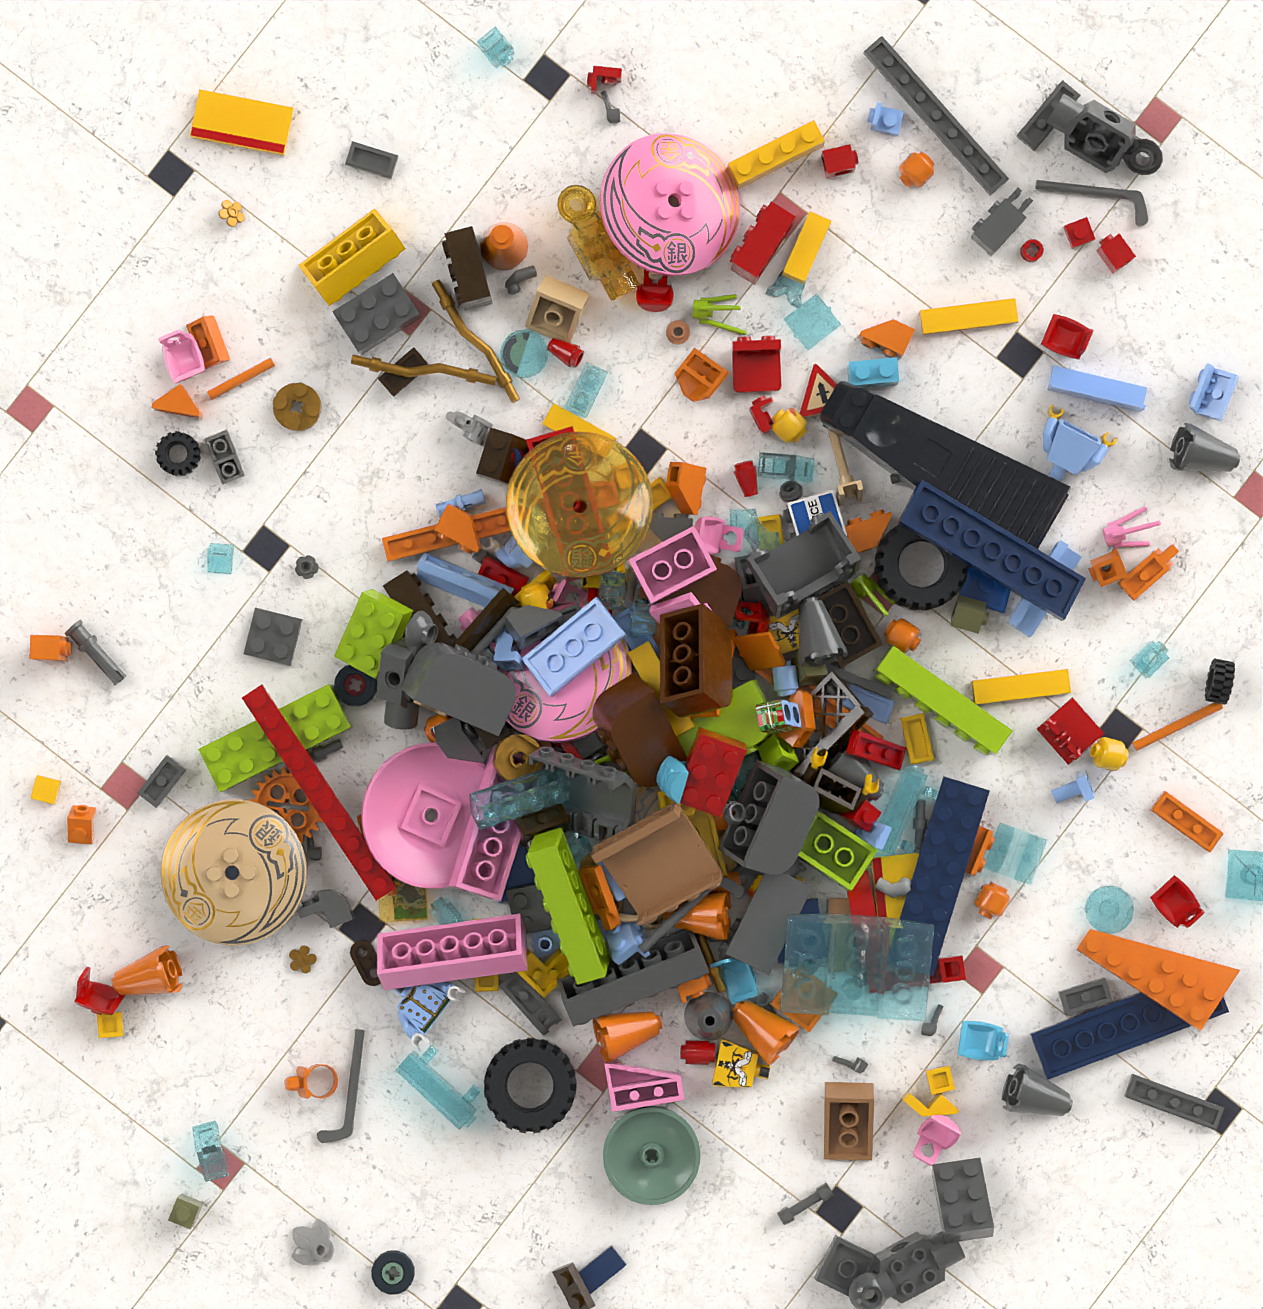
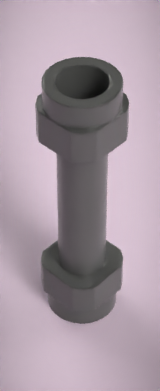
M827 1182L817 1187L815 1193L790 1208L786 1206L777 1212L782 1223L786 1225L794 1221V1216L820 1200L825 1202L834 1194Z

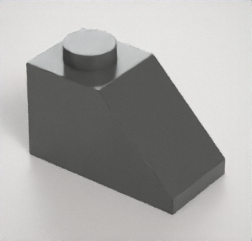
M748 555L734 558L737 574L742 583L741 595L743 602L757 604L760 601L764 607L769 606L746 562Z
M530 605L515 608L505 616L506 629L521 650L552 634L563 625V615L561 612Z

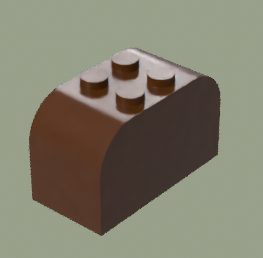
M710 555L717 568L716 572L654 603L657 604L692 592L699 603H707L712 611L724 621L727 629H729L741 596V579L733 568L721 563V558ZM640 586L637 599L650 603L643 588Z
M703 603L661 614L660 704L679 718L728 707L732 701V644L724 621Z
M635 672L602 692L596 699L592 712L594 722L599 730L596 734L602 744L607 745L608 749L605 752L611 762H615L620 771L626 772L638 785L648 788L658 786L657 774L661 764L668 756H672L679 761H686L687 756L654 690Z

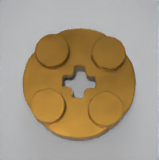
M301 382L290 383L277 392L276 397L273 399V412L275 418L283 427L294 431H305L317 423L321 413V400L316 391L310 386ZM294 401L298 403L303 402L304 405L301 407V413L291 411Z
M509 735L496 746L493 754V767L508 782L523 783L529 781L539 773L543 762L540 761L534 765L529 764V755L540 748L539 744L527 735ZM520 752L523 763L515 765L512 757Z

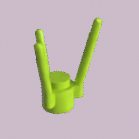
M736 294L710 298L701 297L700 300H694L693 319H699V324H708L742 335L747 334L745 330L708 319V317H713V310H741L739 305H713V302L736 299Z
M865 573L850 583L862 607L863 604L859 595L862 598L868 595L883 615H888L884 606L873 594L874 589L891 604L895 605V601L891 598L889 599L885 595V591L875 583L872 577L868 578Z

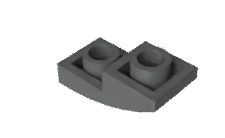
M227 429L204 438L222 485L245 476Z

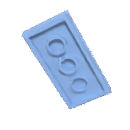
M595 597L526 654L522 661L547 694L553 697L627 635L599 598Z

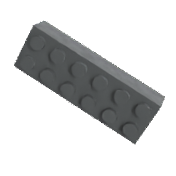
M682 929L662 937L649 949L650 955L646 958L638 951L620 965L610 958L606 975L603 978L578 985L575 977H571L570 974L557 979L561 998L573 1027L586 1024L599 1016L609 1015L614 1010L624 1006H631L639 1000L654 997L659 992L669 988H677L682 983L692 979H699L703 975L710 973L695 934Z

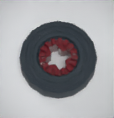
M346 665L339 670L335 677V693L341 702L349 706H362L371 701L376 694L377 680L351 665ZM354 678L356 681H362V684L359 686L360 691L358 692L355 689L351 690L349 687L352 685L351 680Z

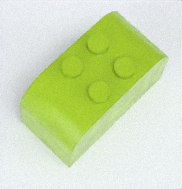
M751 680L733 689L732 701L728 707L721 708L719 717H696L692 719L696 727L677 737L687 757L699 727L745 743L747 749L745 756L758 750L757 745L764 742L771 735L761 732L758 725L756 704L768 702L758 680Z

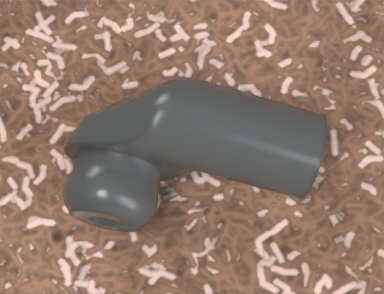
M533 265L516 270L505 282L508 294L514 295L519 293L521 288L518 284L520 282L537 276V271Z

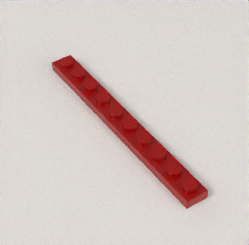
M261 684L243 696L242 700L374 899L377 901L397 888L387 871L380 866L370 852L364 836L264 685Z

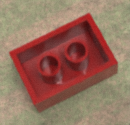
M772 201L768 206L763 205L755 220L757 224L755 227L749 226L743 236V246L737 245L730 256V262L732 263L730 270L754 285L790 231L796 217Z
M699 727L684 765L689 774L680 804L721 818L747 751L745 743Z

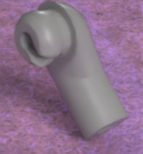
M880 877L874 887L886 895L895 898L910 892L911 881L903 877L899 882L891 884Z

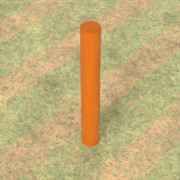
M270 357L207 391L210 399L213 400L275 365Z

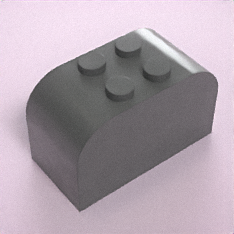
M437 642L424 646L416 654L400 687L413 700L499 736L516 699V690L513 682L497 669V664L477 653V655L470 653L468 649L458 644L452 647Z
M756 760L738 801L745 807L746 816L738 825L728 824L718 850L745 868L769 875H778L787 871L795 863L817 814L819 796L812 786L785 769Z

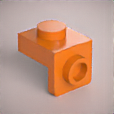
M73 805L67 817L69 843L92 845L94 840L93 819L96 814L95 807H88L87 805Z

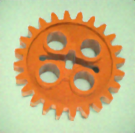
M282 767L281 774L274 769L272 770V778L265 774V783L256 782L260 789L251 791L256 795V799H249V801L279 811L280 816L291 825L301 843H303V835L312 838L311 830L319 831L320 829L316 824L317 822H323L308 798L303 803L297 800L296 794L301 787L291 772L288 773L286 767ZM276 786H281L284 790V795L280 799H275L272 794ZM288 799H290V804L308 806L309 811L289 809L287 813L286 808L268 806L267 802L288 803ZM297 813H301L304 817V823L300 827L295 826L293 823V816Z

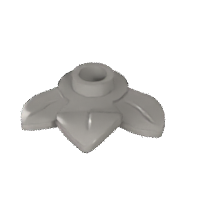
M316 1219L312 1228L301 1226L293 1229V1240L298 1246L291 1255L294 1261L302 1265H310L315 1261L327 1262L333 1257L335 1249L332 1241L329 1240L330 1229L328 1225L321 1219ZM320 1246H323L325 1249L322 1255L319 1253Z

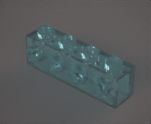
M545 768L470 793V814L479 830L532 812L540 811L555 804H561L564 801L570 800V780L562 768H558L554 772L551 769L546 770Z

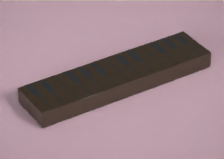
M502 588L453 643L452 647L458 644L471 652L511 607H516L519 601L506 589Z

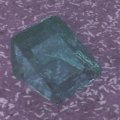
M210 543L207 551V572L232 574L234 545Z

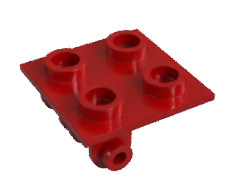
M1073 697L1037 728V731L1067 765L1077 760L1088 747L1104 734Z

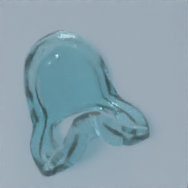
M783 269L774 284L767 288L766 294L772 297L786 294L788 302L792 306L801 308V295L806 281L803 285L783 276Z

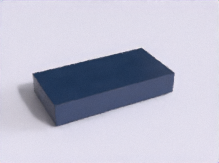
M611 1245L578 1272L587 1290L592 1294L627 1264Z

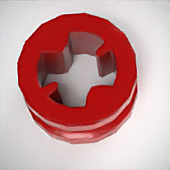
M1036 239L1026 241L1020 249L1021 257L1027 262L1037 261L1044 252L1043 245ZM1030 245H1034L1033 248L1037 247L1038 249L1034 257L1030 256L1031 253L1027 254L1026 252Z

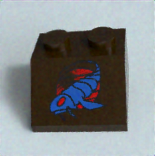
M490 427L476 471L477 476L511 486L518 469L530 456L526 439ZM531 458L518 474L514 488L518 487L522 475L532 463ZM529 471L527 472L521 483V490L524 489Z

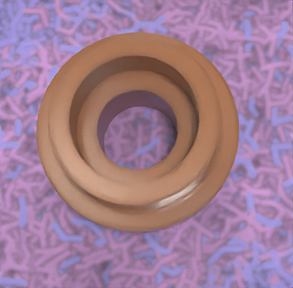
M681 320L671 322L666 329L668 340L676 345L685 343L690 336L689 326ZM674 329H682V335L675 336L673 333Z

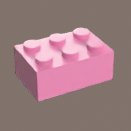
M695 526L629 559V563L651 605L717 570Z

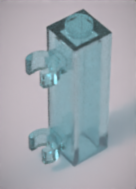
M911 764L910 767L903 766L880 819V823L892 829L883 850H878L892 856L897 847L913 853L916 845L902 839L903 832L920 794L936 800L939 792L924 785L928 776L923 774V768Z
M433 1045L421 1057L413 1050L395 1071L456 1128L460 1130L463 1125L468 1128L477 1118L474 1115L477 1109L471 1102L480 1094L481 1090L474 1084L462 1096L428 1064L438 1053V1050Z

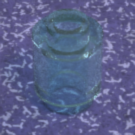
M440 896L430 904L432 909L429 912L439 925L464 922L461 918V912L449 897L443 899Z

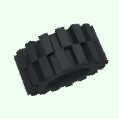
M175 431V433L170 432L167 433V436H163L161 442L156 445V461L167 473L174 476H185V474L192 473V470L198 467L197 463L201 460V450L198 447L197 441L190 435ZM175 445H183L187 450V457L181 463H174L169 457V451Z
M1216 658L1212 660L1206 680V701L1227 704L1232 692L1233 680L1235 679L1234 662Z

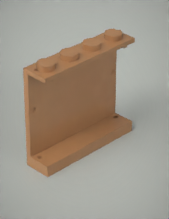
M675 802L595 845L591 854L596 864L600 861L604 863L637 912L638 926L645 922L646 924L654 922L660 914L674 911L679 907V904L686 900L688 902L693 901L701 892L707 889H715L720 885L723 876V870L680 805Z

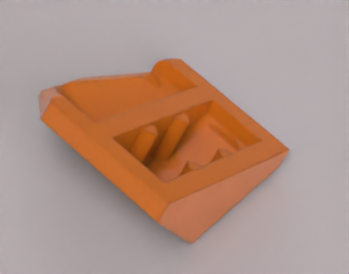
M696 348L691 351L675 372L683 395L693 402L710 399L729 374L727 370Z

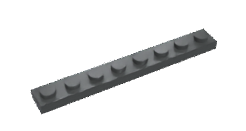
M883 36L878 38L863 52L989 196L1009 180L1006 174Z

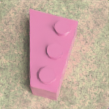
M611 1061L604 1062L612 1112L685 1100L679 1072Z

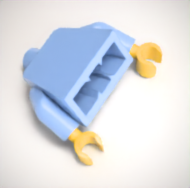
M1051 405L1048 410L1049 418L1042 433L1043 449L1048 453L1047 460L1054 463L1049 475L1061 481L1067 471L1077 475L1080 471L1086 472L1099 465L1109 451V447L1117 442V438L1115 437L1111 443L1107 442L1106 436L1109 432L1098 438L1061 418L1064 412L1063 408H1061L1060 414H1054L1052 412L1054 405Z

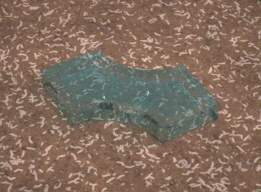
M730 509V526L744 529L743 538L748 541L752 551L761 548V550L767 549L769 552L779 546V533L767 530L760 523L756 509Z

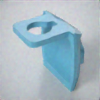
M668 756L659 768L657 784L668 798L680 804L689 772L684 766L686 761H679L672 756Z
M728 958L710 964L711 968L722 967L724 983L732 1004L757 996V981L750 965L735 958Z
M962 1021L958 1055L976 1060H998L999 1057L1005 1058L1009 1034L1003 1032L1002 1027L990 1023Z

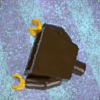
M818 747L814 749L811 763H809L802 777V781L817 791L819 807L833 814L854 812L867 800L869 793H876L879 788V779L876 782H871L872 774L866 775L864 788L862 789L822 768L820 769L819 766L825 764L828 752L826 751L824 756H819L816 754Z

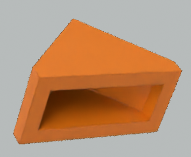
M181 384L152 403L151 408L155 411L198 419L203 418L202 412Z

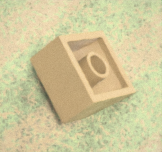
M545 275L536 292L525 327L550 338L571 343L590 293Z

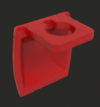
M644 269L643 284H639L636 290L637 304L649 312L667 310L672 305L674 298L672 286L667 285L668 276L663 275L658 280V284L653 283V279L649 277L650 271Z
M1053 314L1041 345L1062 356L1079 360L1085 352L1094 330L1071 318Z
M738 601L735 618L750 621L747 635L769 632L770 617L760 601L757 604ZM748 608L753 614L746 615L740 609Z
M1175 875L1150 897L1158 911L1177 928L1180 925L1189 928L1205 913L1200 908L1201 906L1192 891Z
M86 967L78 978L74 1002L81 1007L91 1010L93 1013L112 1016L126 995H120L112 986L90 981L91 968Z

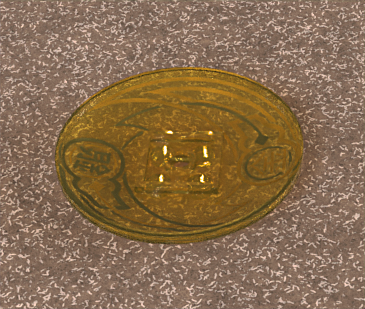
M570 432L541 442L519 462L507 489L506 515L509 528L517 545L535 564L561 576L572 578L593 577L619 567L639 549L652 521L653 495L650 481L643 466L622 444L596 433ZM584 501L587 504V509L583 513L575 512L573 510L575 502Z

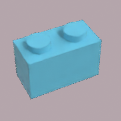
M897 357L852 361L847 364L848 382L858 387L869 388L897 385L899 383Z

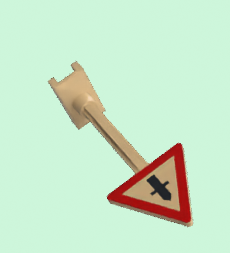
M817 364L813 365L799 413L803 418L821 414L823 407L837 385ZM828 430L840 475L838 479L840 485L837 486L836 495L838 506H843L844 498H852L855 495L857 502L862 501L861 480L854 481L853 476L849 473L840 436Z

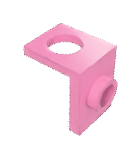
M562 579L561 583L556 582L550 593L555 603L566 602V596L570 592H576L580 596V604H584L588 597L587 592L569 584L565 579Z

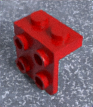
M745 336L737 337V341H732L733 389L735 392H768L781 389V339H775V336H761V340H751V337Z

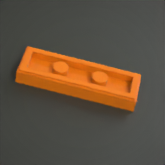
M1166 791L1162 792L1150 809V811L1208 853L1212 851L1224 834Z

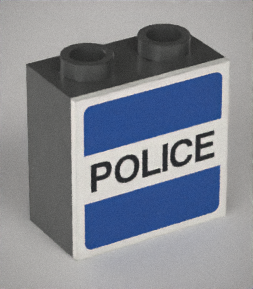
M834 489L786 504L787 509L783 510L786 523H791L794 531L790 533L791 539L808 530L811 524L810 520L819 513L824 515L831 511L847 536Z

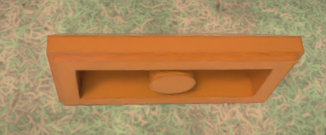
M213 315L203 316L186 325L189 334L193 335L199 346L205 369L230 360Z

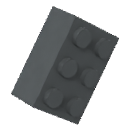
M394 273L332 311L360 356L421 318L418 310Z
M981 1158L932 1164V1179L944 1243L993 1237L994 1223Z

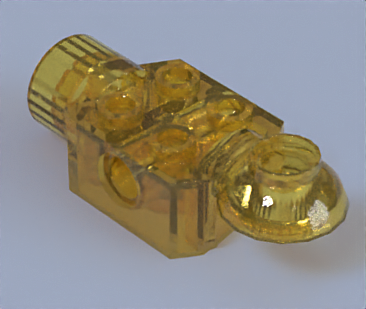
M582 185L566 187L558 197L557 207L563 219L570 222L573 226L567 236V240L588 279L600 280L611 301L639 287L640 283L629 265L631 261L617 249L610 239L602 220L601 211L595 212L596 200L593 193ZM572 200H577L581 203L582 208L580 211H575L571 208L570 202Z

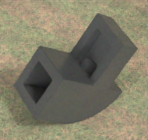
M332 889L317 891L320 901L316 902V899L312 898L302 902L303 907L297 909L300 919L323 910L330 928L355 919L346 897Z

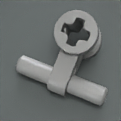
M449 411L446 414L448 421H451L453 425L465 431L463 434L465 438L480 446L484 443L483 438L486 432L493 426L492 423L477 415L471 418L459 411Z

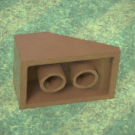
M825 1082L824 1159L872 1161L874 1083Z

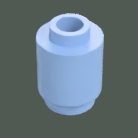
M786 661L785 666L772 668L774 691H777V697L793 695L796 692V688H798L796 665L791 666V661Z

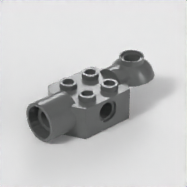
M1063 94L1046 124L1065 134V150L1104 173L1114 170L1120 165L1122 159H1124L1127 167L1132 172L1139 175L1155 173L1162 165L1163 154L1160 147L1154 141L1137 137L1135 123L1096 100L1082 105ZM1140 152L1146 153L1149 157L1142 156Z
M418 611L410 619L405 629V638L400 639L395 644L386 645L381 652L376 698L386 702L384 723L391 728L407 730L413 729L418 725L420 705L414 703V700L400 687L419 650L428 644L434 643L437 638L438 627L433 624L431 617L424 611Z
M942 1231L928 1239L915 1232L875 1254L874 1270L877 1273L867 1272L853 1280L849 1288L850 1301L856 1309H880L884 1306L886 1300L891 1297L903 1304L945 1281V1269L965 1258L963 1249L959 1242L945 1244ZM870 1289H875L874 1296L870 1299H865V1293Z

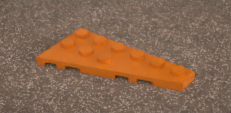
M1092 929L1088 931L1076 949L1198 1031L1203 1029L1240 971L1239 969Z

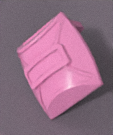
M176 330L158 339L162 344L166 367L175 384L205 371L201 351L191 333L187 335L181 330ZM173 337H177V338H178V339H175V340H172V339L169 340L170 338H173Z
M712 516L701 517L696 521L694 526L709 554L720 553L721 549L735 552L741 550L744 535L743 528L725 525V520ZM730 532H734L737 536L735 544L729 545L727 540H723L724 534L728 535Z
M934 1115L929 1117L921 1124L917 1132L920 1138L913 1151V1156L932 1166V1164L936 1163L941 1149L946 1150L958 1141L961 1135L959 1127L945 1116ZM928 1142L933 1144L931 1147L933 1150L932 1157H926L921 1152V1147L927 1145Z

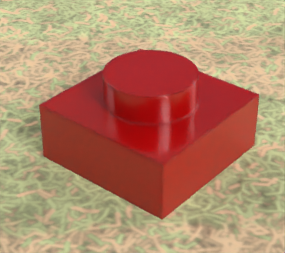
M1087 217L1063 227L1072 249L1095 240Z

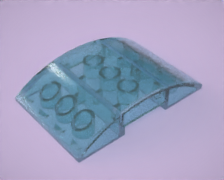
M788 915L780 1012L817 1015L837 1013L876 1016L879 1019L926 1021L934 925L910 920L865 915Z

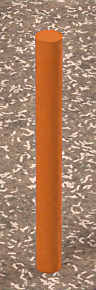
M1213 702L1132 742L1133 747L1138 751L1223 709L1222 704Z

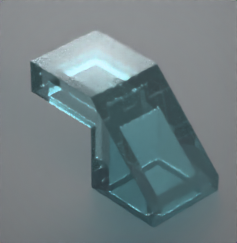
M760 452L757 476L775 480L789 479L812 482L814 458Z
M216 1120L193 1126L194 1145L205 1182L229 1176L227 1158L221 1146Z

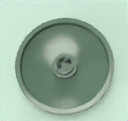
M645 1106L626 1113L612 1126L604 1144L603 1163L609 1181L621 1195L639 1204L659 1205L678 1198L691 1186L699 1170L700 1147L694 1130L682 1116L667 1108Z

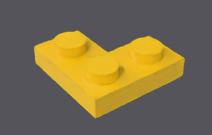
M528 948L527 970L518 971L517 973L545 998L558 986L557 979L569 975V962L567 956H563L560 948L544 963Z

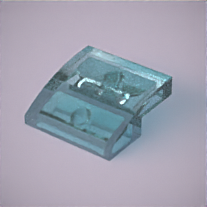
M999 823L994 843L983 868L1032 885L1048 840Z

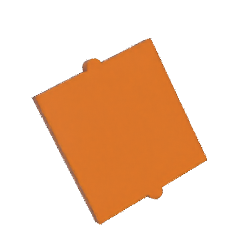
M770 632L735 636L733 638L740 652L739 656L743 657L749 670L786 665V661L780 652V646H777Z

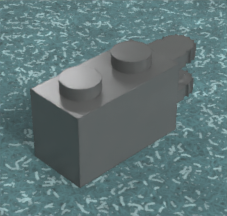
M1019 187L1008 199L1005 198L1001 203L997 200L988 210L990 213L985 221L980 218L971 228L974 231L971 238L990 256L995 254L1027 218L1023 212L1033 202L1030 197L1021 204L1019 209L1012 204L1021 195L1022 190Z

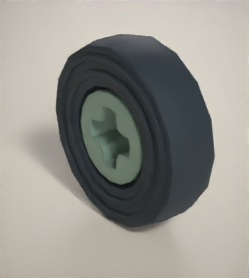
M390 1250L380 1254L374 1261L371 1269L374 1285L381 1292L389 1295L400 1294L406 1291L412 1284L415 1276V1267L412 1260L405 1253L397 1250ZM392 1266L396 1267L397 1272H400V1275H396L394 1279H391L390 1274L386 1273V1270H390Z

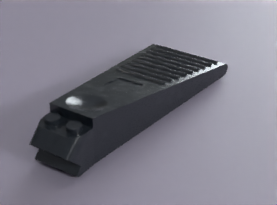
M840 381L836 385L821 411L820 420L824 428L848 441L913 491L918 482L923 480L1037 549L1040 547L1069 496L1070 486L849 382Z

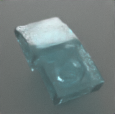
M586 361L564 408L586 418L608 372Z

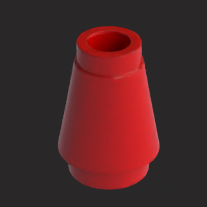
M552 338L547 346V351L551 352L568 367L576 368L584 355V351L580 349L579 345Z
M749 460L735 464V471L733 473L744 497L758 494L757 470L753 461Z

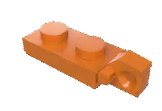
M1173 544L1163 552L1158 548L1128 573L1127 577L1121 579L1117 584L1132 601L1136 600L1170 570V567L1173 565L1170 559L1179 552Z
M585 865L581 867L578 872L593 913L598 914L601 918L604 930L614 929L621 922L601 865Z

